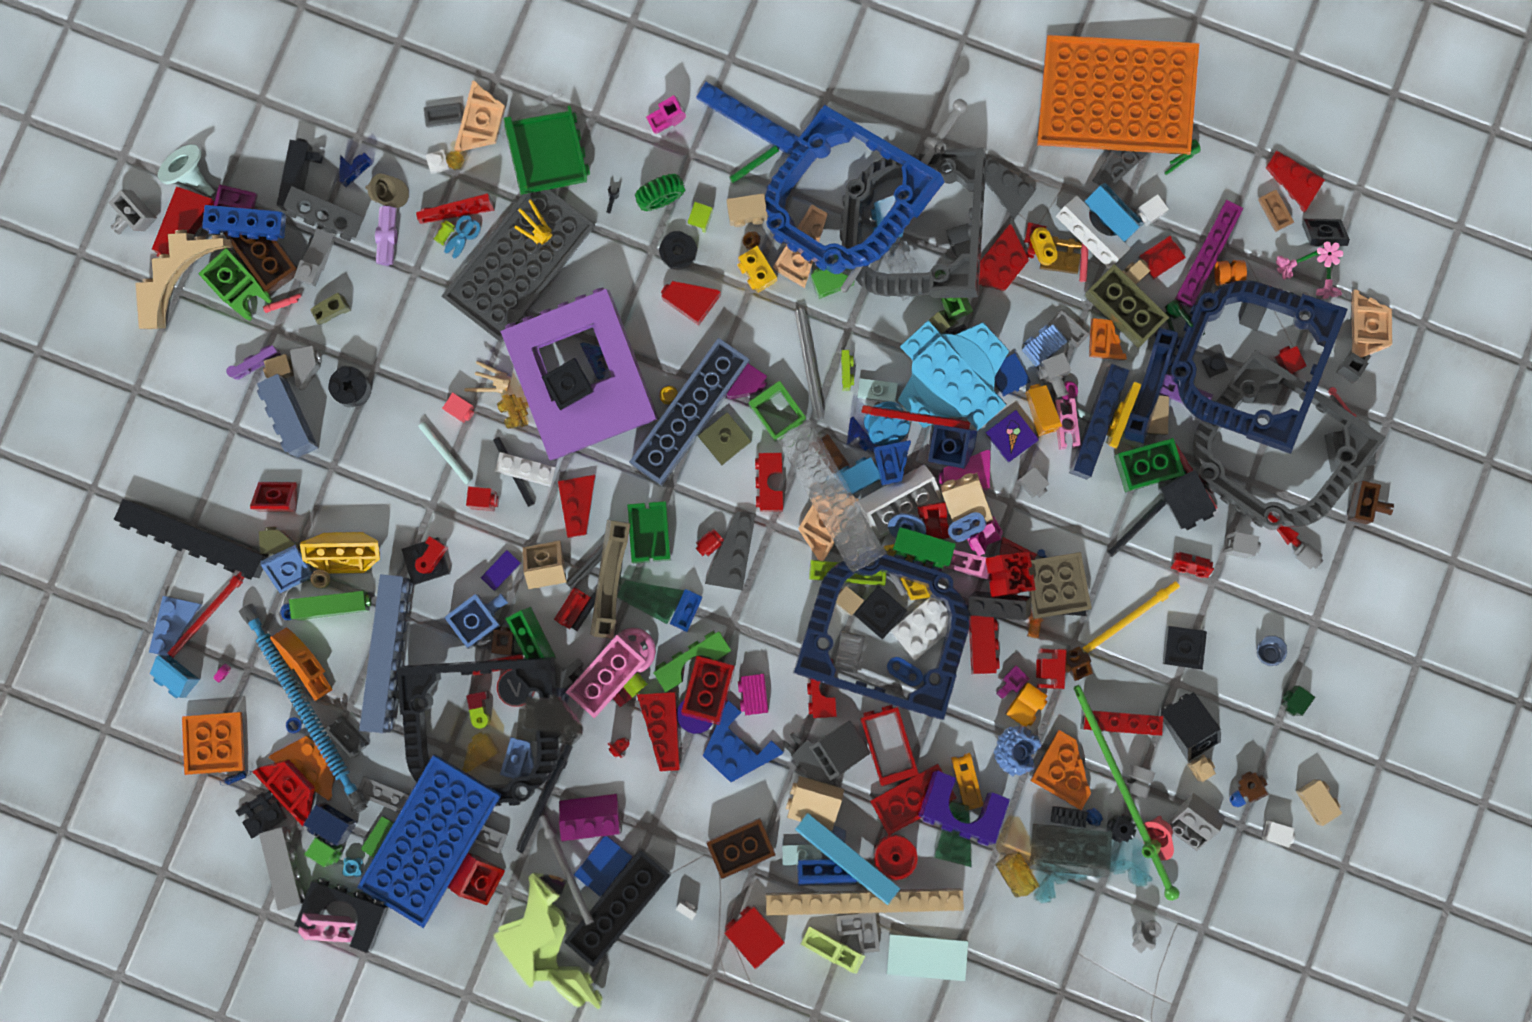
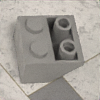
M1193 793L1182 803L1169 821V824L1172 827L1173 834L1198 851L1220 832L1225 816Z

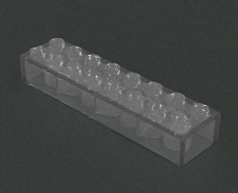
M809 419L777 438L848 568L854 573L887 554L811 420Z

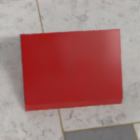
M258 482L250 509L258 512H296L297 483Z

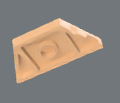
M472 81L454 148L456 152L496 144L505 106L493 98L489 92L485 91L475 81Z
M1354 289L1351 292L1352 353L1362 358L1389 348L1392 345V309L1379 304L1371 297L1368 299L1360 295V291Z
M816 497L798 530L819 561H824L856 507L858 498Z

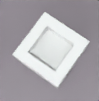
M444 150L425 155L431 174L450 169Z
M687 900L685 902L680 901L676 907L677 911L693 920L697 913L694 910L695 906Z

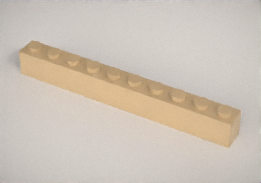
M961 888L902 889L898 891L888 905L869 890L766 893V916L964 911L963 890Z

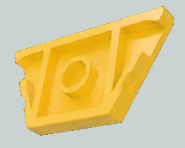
M1134 381L1123 402L1121 401L1118 409L1116 408L1112 418L1113 422L1106 435L1108 437L1105 443L1117 449L1142 384Z

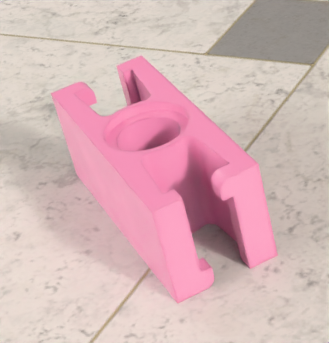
M1075 398L1065 401V405H1069V414L1062 415L1060 406L1063 403V399L1055 400L1054 406L1061 424L1063 420L1071 422V428L1067 429L1062 424V427L1057 430L1059 450L1067 449L1064 434L1068 433L1072 434V448H1078L1081 443Z
M303 913L301 921L305 922L308 926L314 924L315 928L304 929L299 927L298 933L304 940L351 942L352 936L347 932L348 929L343 928L341 932L339 928L350 927V930H354L356 923L348 916Z

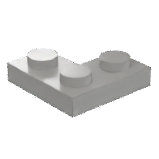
M876 913L836 915L838 935L858 934L860 954L880 951Z

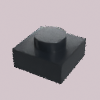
M1222 353L1202 360L1209 378L1228 371Z

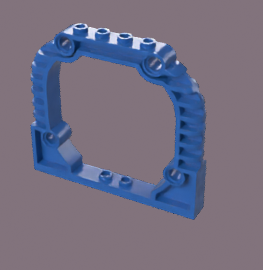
M824 105L798 138L799 145L794 148L792 154L787 157L786 162L780 166L779 171L776 175H773L770 184L767 186L765 204L769 217L766 224L774 235L773 238L778 243H786L791 251L794 253L800 252L801 256L808 262L814 261L815 265L822 271L826 269L833 274H840L845 269L868 266L870 263L878 261L881 256L889 251V248L896 242L898 236L910 224L912 218H918L945 181L940 172ZM855 137L864 142L870 150L879 151L885 159L889 160L891 158L901 164L903 184L894 191L896 199L894 206L863 243L849 249L837 243L824 246L796 228L793 219L785 210L786 199L816 158L827 157L832 147L848 143Z

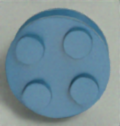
M876 402L874 404V407L904 411L895 402ZM866 414L864 417V426L870 440L878 446L899 443L910 429L909 420Z

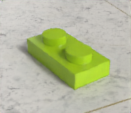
M849 350L841 351L842 391H850L851 386L854 385V374H850V367H853V355H850Z

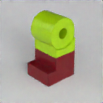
M636 673L613 699L619 707H622L645 688L648 683L640 673Z
M488 691L466 695L472 725L478 729L487 727L491 722V717L486 711L484 700L489 699Z

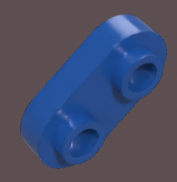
M893 657L888 661L887 670L892 676L911 687L921 684L923 674L920 669L900 657ZM894 663H898L900 665L899 670L896 671L893 669ZM911 673H914L916 675V679L914 681H911L909 678V675Z

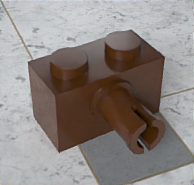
M1359 481L1354 485L1347 520L1362 524L1373 523L1375 512L1392 515L1393 510L1391 508H1394V504L1378 500L1381 485Z

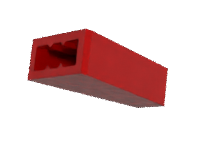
M176 186L152 246V250L157 253L156 256L169 254L168 234H175V230H187V233L195 234L203 224L205 205L214 206L215 201L209 197Z

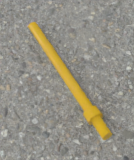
M1174 581L1165 589L1161 588L1155 593L1154 597L1082 648L1083 651L1089 653L1160 601H1165L1169 598L1168 595L1180 587L1179 584Z

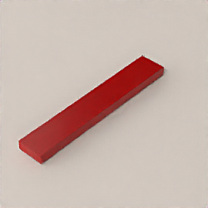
M868 405L862 406L861 413L970 429L969 421Z

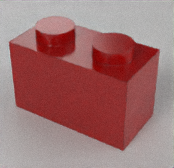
M468 486L466 506L473 510L495 512V507L499 506V496L491 488Z

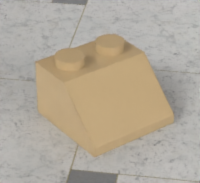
M561 541L523 547V570L528 589L567 582Z

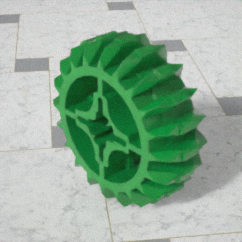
M677 174L663 175L641 186L635 193V200L642 211L657 210L679 199L685 192V185Z

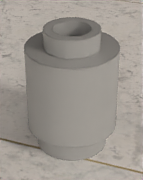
M1304 541L1293 552L1296 558L1309 569L1313 567L1316 569L1323 562V559H1321L1323 554Z

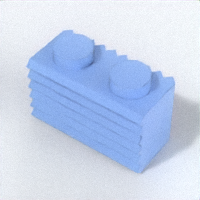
M1054 324L1050 327L1045 325L1038 331L1039 336L1035 339L1032 336L1023 343L1025 347L1022 351L1035 367H1038L1043 360L1048 359L1068 342Z

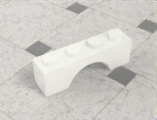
M1075 196L1062 208L1056 217L1110 269L1131 248L1118 235L1108 236L1099 232L1090 221V208L1078 196Z

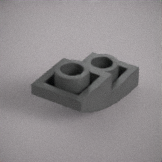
M1248 303L1239 324L1257 331L1267 308Z

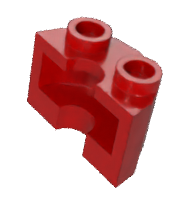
M945 501L917 507L919 518H922L926 525L925 535L938 539L950 538Z

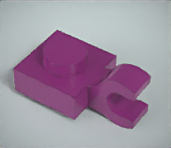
M1015 665L1002 679L1006 684L996 694L1002 699L1011 690L1017 693L1030 678Z

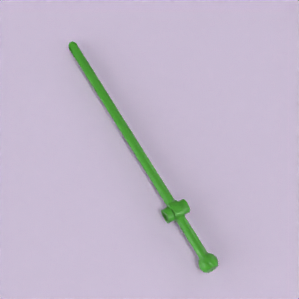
M1075 685L1073 688L1145 843L1142 848V854L1144 857L1152 859L1165 887V898L1169 901L1179 898L1180 892L1177 887L1172 886L1158 855L1161 844L1158 840H1151L1080 685Z

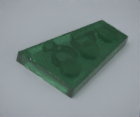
M625 580L617 594V598L668 624L684 590Z
M949 800V808L952 815L962 823H970L969 806ZM941 829L934 858L972 867L970 839L959 836L960 832L955 830L948 832Z

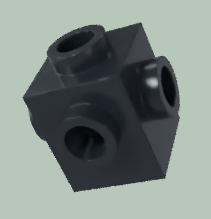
M1114 814L1106 826V832L1111 834L1110 838L1118 843H1121L1122 840L1128 842L1129 839L1132 840L1137 830L1135 829L1136 824L1131 822L1132 818L1121 814V816ZM1121 826H1126L1123 833H1121Z

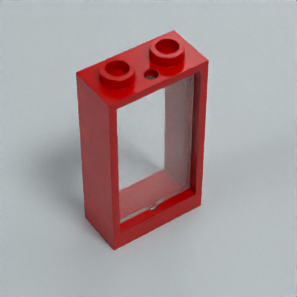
M893 705L882 707V711L875 713L874 710L863 713L864 717H861L860 721L880 785H887L919 775L898 707L893 708Z

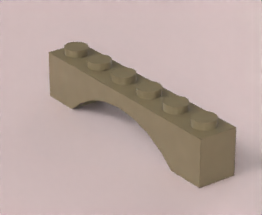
M607 520L590 631V634L594 637L610 639L614 637L618 582L630 529V523Z

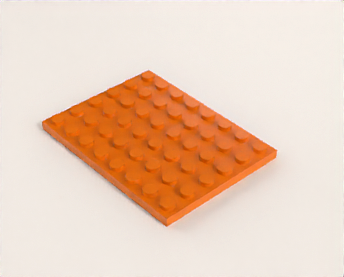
M1047 35L1037 145L1190 155L1200 43Z

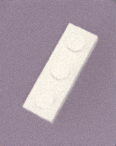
M500 452L495 472L551 487L556 467Z

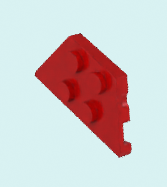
M1009 224L980 261L979 285L983 287H993L997 290L1006 291L1029 261L1011 224Z
M289 759L253 770L255 776L303 826L310 814L315 790L310 781Z

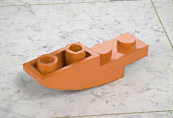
M286 627L270 637L290 670L294 669L314 701L333 690L323 675L325 670L291 630Z

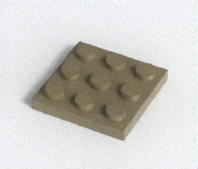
M1081 552L1031 560L1032 567L1029 568V573L1034 576L1036 590L1028 591L1029 596H1032L1031 609L1033 619L1092 609Z

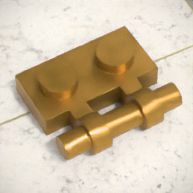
M1052 236L1055 247H1067V252L1057 251V259L1051 265L1040 263V269L1078 274L1081 254L1073 253L1074 248L1081 249L1082 242L1075 241L1073 238L1066 240L1059 239L1058 236ZM1046 252V255L1051 257L1050 252Z

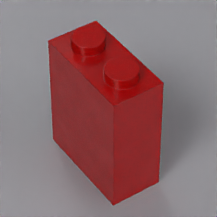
M748 905L740 912L741 917L736 921L733 918L725 925L727 929L724 931V934L754 969H757L785 944V940L755 905L751 908Z

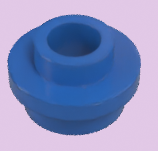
M1096 808L1086 810L1088 812L1087 822L1091 826L1099 827L1103 821L1101 813Z

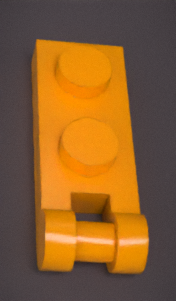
M966 753L958 758L957 756L951 757L964 811L983 807V800L971 754ZM966 764L967 769L961 771L960 765Z

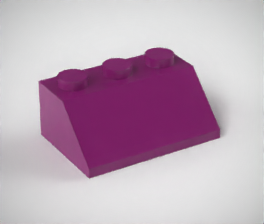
M617 794L560 800L559 827L561 841L620 834L621 823Z

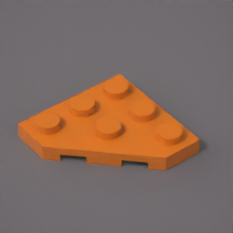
M1058 730L1030 781L1079 810L1083 809L1091 795L1076 739Z

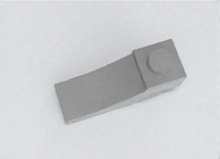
M316 228L309 248L303 259L300 260L294 278L297 281L316 287L321 270L324 271L336 237L335 234H330Z

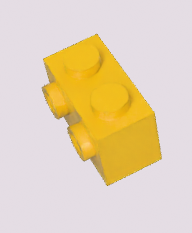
M758 246L738 257L739 263L737 266L742 274L746 273L749 278L747 283L752 290L756 289L757 293L777 282V276Z

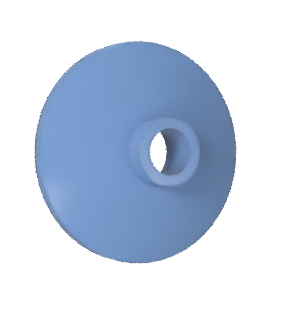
M902 513L893 516L889 520L888 530L895 538L900 527L926 534L925 523L915 515Z

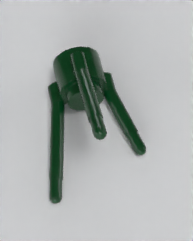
M1174 300L1164 307L1167 311L1165 314L1169 316L1167 322L1171 331H1175L1171 317L1177 319L1182 316L1188 325L1193 327L1192 317L1185 311L1178 300Z

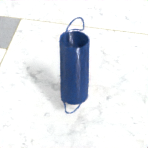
M241 771L224 778L225 783L230 785L246 778L247 774L245 771Z

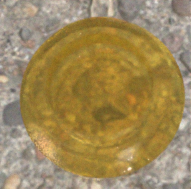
M451 151L446 155V162L450 168L459 170L463 166L464 157L458 151Z

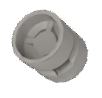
M1131 764L1128 772L1130 778L1125 780V784L1131 794L1147 799L1150 790L1148 784L1153 782L1155 772Z

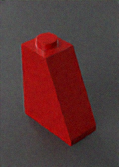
M672 281L670 285L666 284L661 291V297L664 302L698 326L721 297V292L717 289Z

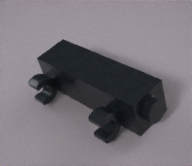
M305 139L289 140L276 204L281 210H283V205L291 186L304 191L310 161L322 164L323 156H321V153L312 152L313 148ZM302 203L299 205V209L301 208V205L310 207L306 203Z

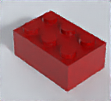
M697 656L681 710L682 715L720 725L735 666Z

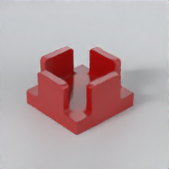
M1038 649V653L1052 654V659L1043 658L1036 660V678L1051 680V684H1037V688L1065 689L1066 650Z

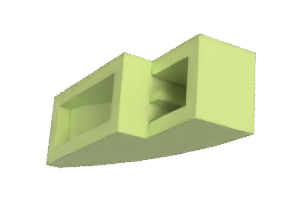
M812 927L808 928L801 942V945L852 973H858L865 958V955L860 954V952Z

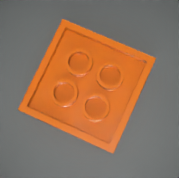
M242 712L182 716L184 775L245 770Z

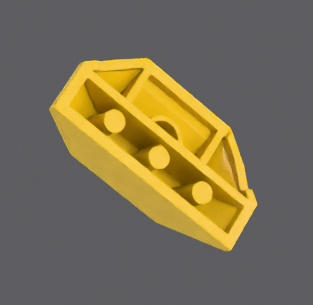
M364 532L322 533L300 543L302 561L309 563L316 569L325 570L329 574L365 573L381 558L378 540Z

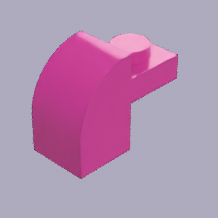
M673 95L658 104L660 109L646 116L654 134H658L670 126L675 127L685 119L686 114L678 98Z
M992 516L993 521L987 522L982 532L967 539L972 551H976L978 556L986 553L987 545L1001 540L1003 531L994 516Z

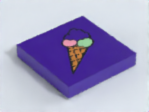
M1017 410L985 432L1007 463L1039 441Z

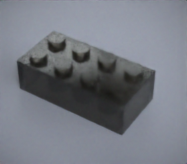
M1033 824L1029 869L1108 878L1111 869L1112 832Z

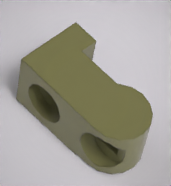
M336 293L314 306L310 311L316 323L320 325L342 313L345 314L352 310L344 295Z

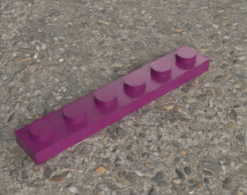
M1229 200L1224 202L1174 300H1178L1180 303L1192 308L1244 208Z

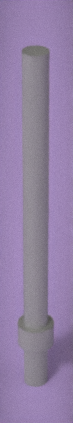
M543 815L539 819L545 830L546 840L550 841L586 925L593 922V919L556 838L558 836L556 830L552 828L547 815Z

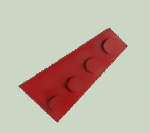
M486 193L433 208H423L421 211L416 212L419 223L425 224L495 211L489 194Z
M676 692L637 694L659 770H680Z

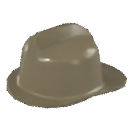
M379 173L374 175L369 184L365 186L371 200L385 206L400 208L407 203L409 198L406 184L402 180L386 174Z

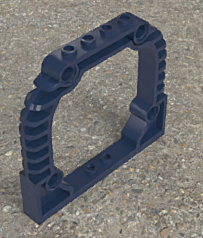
M1234 281L1220 287L1215 293H1204L1201 295L1198 304H1193L1190 312L1193 315L1191 318L1193 327H1190L1186 322L1183 329L1186 332L1184 338L1180 337L1176 347L1179 349L1177 355L1173 354L1169 364L1172 366L1171 379L1177 384L1178 394L1183 405L1192 415L1202 421L1245 435L1247 439L1291 454L1348 309L1305 294L1299 296L1258 281ZM1211 302L1213 306L1206 307L1204 306V303ZM1237 302L1252 303L1294 318V325L1297 328L1308 329L1315 338L1317 345L1324 347L1318 364H1313L1310 375H1313L1311 382L1306 381L1303 392L1306 395L1299 411L1291 408L1283 413L1273 415L1270 411L1263 409L1253 415L1212 401L1202 395L1196 388L1194 382L1197 368L1193 361L1208 322L1218 319L1226 305ZM1305 314L1309 319L1302 320L1299 316ZM1177 370H1183L1186 372V374L1184 376H1178L1175 372ZM1265 418L1268 423L1261 425L1258 419Z
M877 548L876 551L866 550L859 557L850 558L835 565L825 575L819 587L793 674L929 717L944 720L970 625L967 605L960 593L953 588L952 577L943 573L941 568L931 566L930 569L924 567L922 562L916 560L908 562L901 555L895 554L894 557L886 555L887 551ZM866 555L873 558L872 565L865 564L864 557ZM881 571L925 585L930 596L944 601L949 615L948 629L936 668L925 672L923 676L924 684L915 691L908 693L906 700L886 694V690L875 686L874 689L867 688V684L864 682L856 681V683H851L834 677L836 668L832 664L828 653L833 647V639L827 632L839 592L845 581L854 574L872 576ZM939 579L946 581L947 586L945 589L938 586ZM820 638L827 640V648L822 649L818 646ZM932 673L937 674L939 677V681L936 684L930 681Z

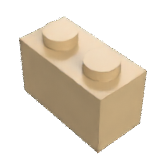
M764 193L726 199L730 226L743 227L746 223L752 222L757 225L767 220Z
M1314 779L1297 790L1296 793L1316 824L1324 826L1343 813L1339 809L1341 805L1338 800L1330 795V788L1326 782Z

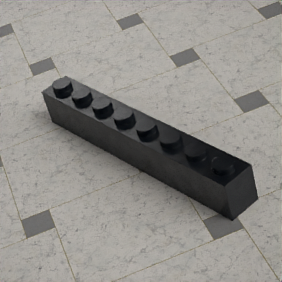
M122 499L114 517L115 521L120 522L119 526L127 530H130L131 527L137 529L136 533L147 537L149 534L154 536V541L162 544L169 542L172 544L171 548L179 551L186 549L189 551L188 555L196 558L203 556L207 558L206 562L216 566L220 563L224 565L223 569L233 573L235 570L242 572L240 576L250 580L253 577L260 578L263 571L260 562L268 558L126 499Z

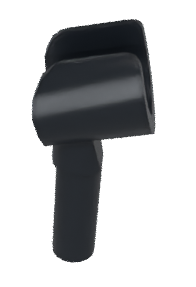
M612 186L608 188L609 203L606 211L608 214H611L614 200L619 197V188H617L616 193H611Z

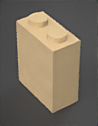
M969 473L961 479L948 480L943 485H940L952 522L974 512L982 514L986 519V523L993 521L992 513L977 473ZM975 522L974 526H978L980 522Z
M799 776L797 783L793 782L790 794H793V798H788L785 808L789 810L787 818L801 822L808 813L824 827L832 831L842 802L844 789Z

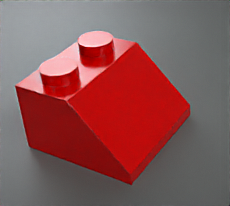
M468 852L448 888L457 896L487 906L505 870L480 856Z

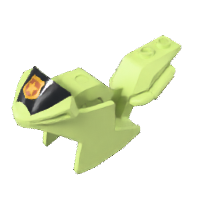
M532 873L528 876L530 889L524 918L501 925L498 928L499 932L494 934V938L499 948L528 987H533L534 981H550L557 988V991L574 1006L580 1007L589 1001L597 1009L601 1008L603 998L598 989L594 990L590 974L588 972L585 973L579 966H558L556 961L568 924L563 912L553 902L562 895L567 881L554 875Z

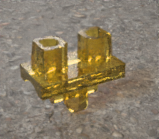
M515 394L503 395V400L497 403V407L501 413L508 411L511 416L504 420L506 428L513 429L527 426L528 423L525 416L528 415L526 410L529 408L528 402L523 403L522 398H516Z

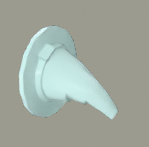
M196 145L183 146L174 151L165 159L158 170V179L163 184L179 181L209 197L215 193L214 189L204 180L203 175L199 171L197 164L201 158V150Z

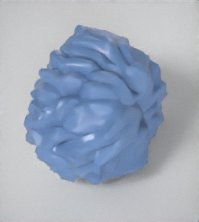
M1025 726L1009 727L1004 730L1003 734L998 736L999 740H997V746L994 748L995 759L1000 768H1003V772L1011 776L1023 775L1033 770L1034 761L1031 755L1035 754L1038 748H1041L1042 744L1039 736L1032 734V730H1028Z

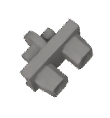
M1151 920L1144 925L1140 921L1137 924V932L1132 937L1134 939L1132 946L1140 953L1147 947L1153 950L1156 947V938L1161 934L1160 924Z

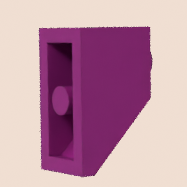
M748 363L726 394L727 398H741L756 395L759 391L762 392L768 384L766 382L767 376Z

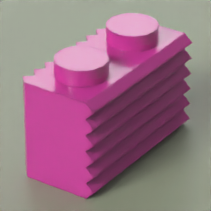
M764 674L742 676L741 681H738V690L743 692L744 699L740 700L741 712L745 711V715L769 713Z

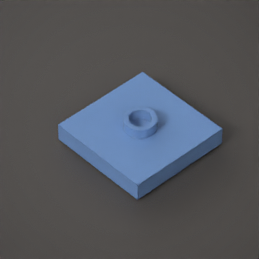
M296 545L260 562L279 593L310 579L313 573L309 564L302 561V554Z

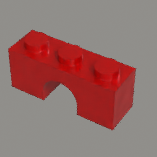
M782 452L759 453V458H755V470L759 469V477H755L756 489L759 488L760 496H756V508L760 507V512H783V491H774L767 484L768 478L771 475L782 474Z
M810 679L811 683H807V693L812 698V703H808L809 714H813V718L837 717L835 697H824L819 690L821 682Z

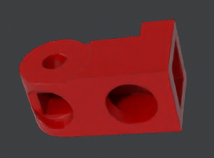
M431 536L425 542L429 547L423 556L419 557L415 562L416 570L424 574L431 573L449 548Z

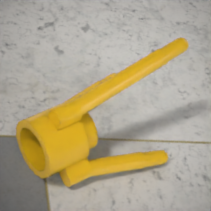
M530 199L529 203L542 225H537L519 208L518 211L534 227L532 232L534 235L517 225L514 228L532 239L536 244L540 242L543 245L552 237V229L546 224L536 205Z

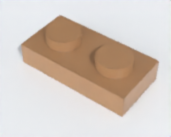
M1277 190L1258 199L1275 232L1294 223Z

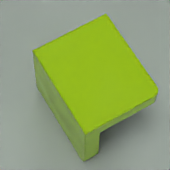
M694 202L688 224L702 229V232L706 233L713 214V208Z

